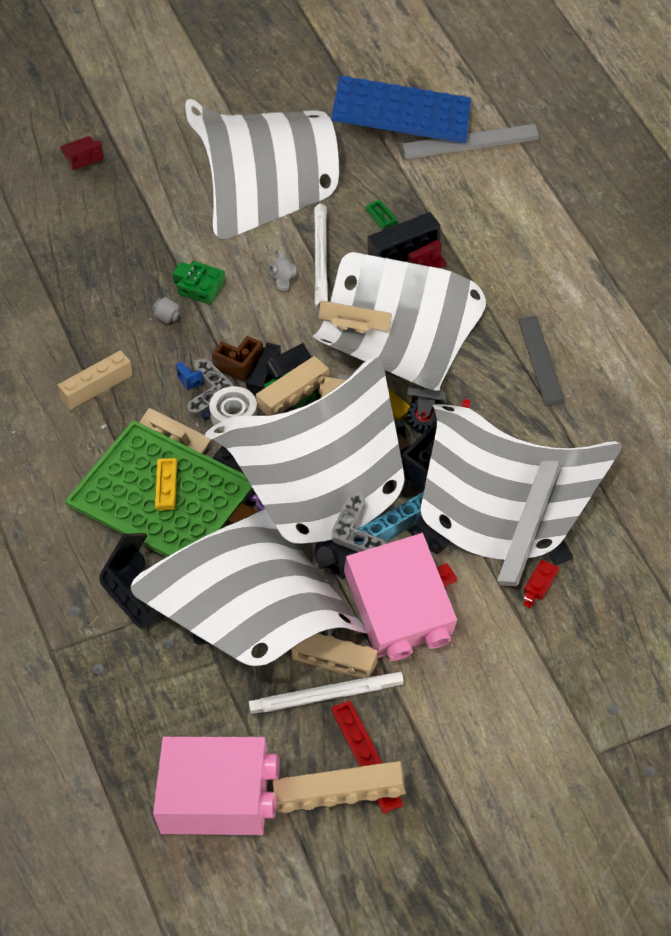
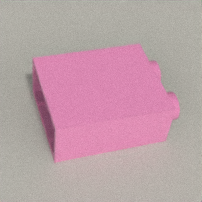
M423 533L346 556L344 573L372 648L378 650V658L388 655L390 661H397L413 653L411 647L427 643L429 649L444 646L451 641L450 635L454 632L457 618Z
M163 737L153 811L160 834L263 835L265 818H275L276 796L275 792H267L268 780H278L279 755L269 754L265 737Z

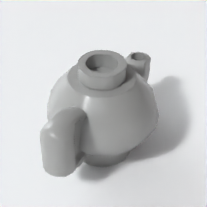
M276 250L277 260L270 264L268 272L276 281V289L278 291H287L290 285L289 279L294 278L296 275V266L286 259L282 251Z

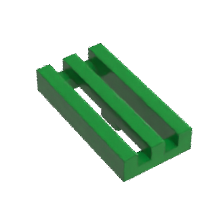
M380 199L365 206V211L382 230L392 227V225H398L396 217Z

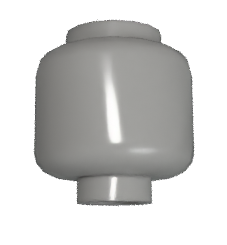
M167 297L159 298L152 308L154 317L165 324H169L171 321L175 322L180 315L178 312L179 305Z

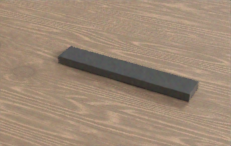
M537 315L519 318V326L544 405L563 403V396Z

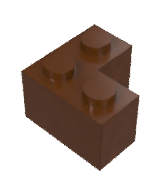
M246 336L238 348L221 341L212 352L213 365L219 371L245 382L255 369L263 353V342Z

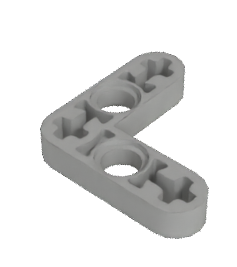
M199 359L195 362V371L201 370L203 372V382L210 389L188 402L187 411L188 415L192 418H199L204 412L210 411V402L206 401L208 397H213L222 387H233V384L207 359ZM211 377H218V378H219V380L214 381V382H213V381H210L209 379H210Z
M352 493L348 496L332 529V540L336 544L357 552L386 544L381 538L354 529L365 505V499L360 493ZM356 500L359 501V503L356 504L355 509L353 510V502H355ZM351 515L354 519L351 522H346L343 520V517ZM342 527H344V535L338 537L337 534H340ZM355 538H362L365 542L362 545H357L353 540Z

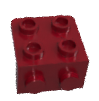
M90 136L60 147L61 153L72 170L104 159L101 142L99 140L93 141Z

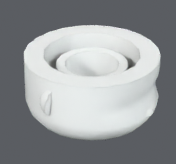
M242 387L223 388L213 395L209 403L211 421L214 426L233 416H257L255 396L249 390ZM221 426L217 429L221 432H225L224 428L226 427Z

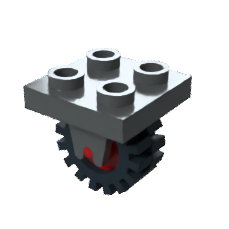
M420 386L408 387L407 397L410 408L407 410L408 422L413 430L416 429V432L419 433L421 431L423 434L437 420L432 405H447L446 392L442 390H424Z

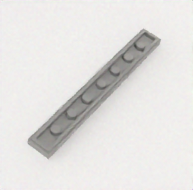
M535 124L469 133L467 134L466 143L435 138L402 143V149L405 159L534 141L539 140V134Z
M541 461L499 574L497 580L499 585L518 586L561 467L559 461Z

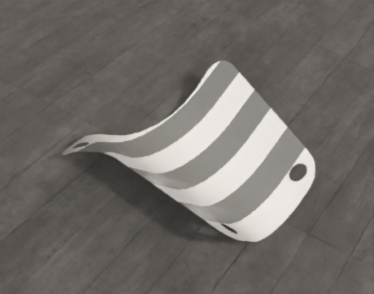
M193 99L186 101L187 120L202 138L210 161L214 189L213 230L218 238L229 239L329 197L335 190L339 178L338 148L333 123L325 112L299 111L223 115L203 107ZM192 106L196 107L201 112L200 116H197L192 112ZM309 115H318V116H320V117L310 118V117H308V116H309ZM322 174H328L331 178V185L327 189L322 188L320 185Z
M352 252L345 255L341 260L331 302L392 313L390 330L383 331L371 328L365 331V333L354 331V328L349 327L346 330L339 329L337 325L332 324V321L324 320L322 326L313 337L326 345L365 362L370 358L377 357L382 361L384 370L422 387L438 391L461 345L483 314L486 307V299L476 283L454 272ZM349 275H353L357 279V285L353 290H347L344 285L345 279ZM476 290L480 295V300L472 298L470 291ZM321 339L328 340V341H330V342H332V343L324 342V341H322Z
M377 357L370 358L364 362L338 388L309 405L287 413L271 416H233L216 424L205 434L207 438L221 444L233 455L281 535L292 543L331 540L335 522L348 496L352 493H360L365 499L364 509L354 529L360 528L387 509L397 499L404 484L403 465L384 365ZM221 426L227 428L223 433L214 432L216 428ZM389 480H395L397 482L396 489L391 494H384L382 491L384 484ZM356 500L355 502H353V510L355 509V506L357 503H359V501ZM351 515L343 517V520L346 522H351L354 519ZM299 523L306 525L309 528V533L301 534L297 531L296 525ZM342 527L340 534H337L338 537L344 535V527Z
M444 404L432 405L437 418V429L421 504L422 517L431 528L462 549L480 556L505 560L541 461H559L561 467L528 558L544 555L556 548L565 538L620 453L621 444L613 441L580 448H551L535 445L516 439L498 430L469 408ZM442 406L452 407L454 411H447ZM441 514L446 515L450 519L451 528L447 529L441 525L439 521ZM542 539L552 540V544L547 548L539 549L536 547L537 542Z
M266 509L213 532L175 552L140 573L131 585V591L136 598L246 665L259 666L268 664L306 638L327 629L341 627L367 633L361 621L307 559L301 543H292L286 540L279 532ZM339 613L346 616L351 623L345 622L339 616ZM258 643H266L268 646L267 653L261 658H254L251 655L252 648Z

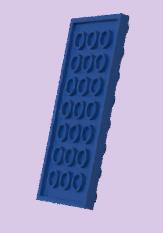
M339 75L331 121L466 143L471 98Z

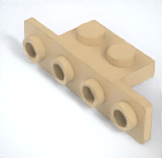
M321 301L319 319L332 321V324L337 325L339 329L346 330L349 327L354 328V331L365 333V331L371 328L383 331L390 330L392 313L328 301Z
M151 408L147 410L140 421V424L202 454L211 443V439Z

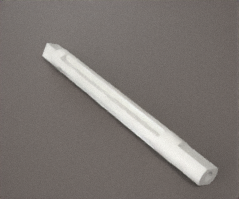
M321 203L314 208L315 307L319 310L321 301H328L327 207Z
M402 672L377 675L249 701L250 713H264L403 685Z

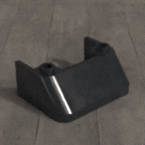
M126 533L122 535L100 573L99 580L102 587L137 627L148 628L165 617L161 612L136 598L131 591L133 580L142 572L145 566L144 556L139 550L148 535L146 533Z

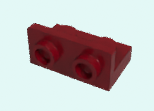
M438 239L408 254V263L439 269L447 265V262L441 256L442 244Z

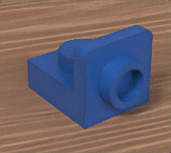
M183 362L176 364V375L187 391L203 384V372L201 370L192 373L191 369L186 367Z

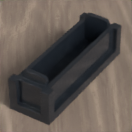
M266 343L250 380L246 381V389H249L255 397L257 393L264 389V384L272 379L264 363L281 354L280 345Z

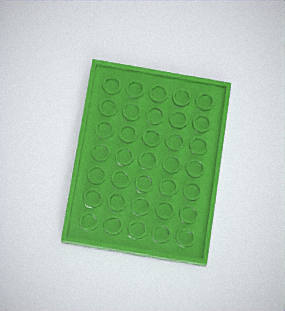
M133 420L68 496L65 504L71 509L122 535L126 533H146L148 536L142 545L167 558L193 542L226 527L229 523L228 518L241 503H245L254 489L243 473ZM177 458L175 510L156 511L157 460Z

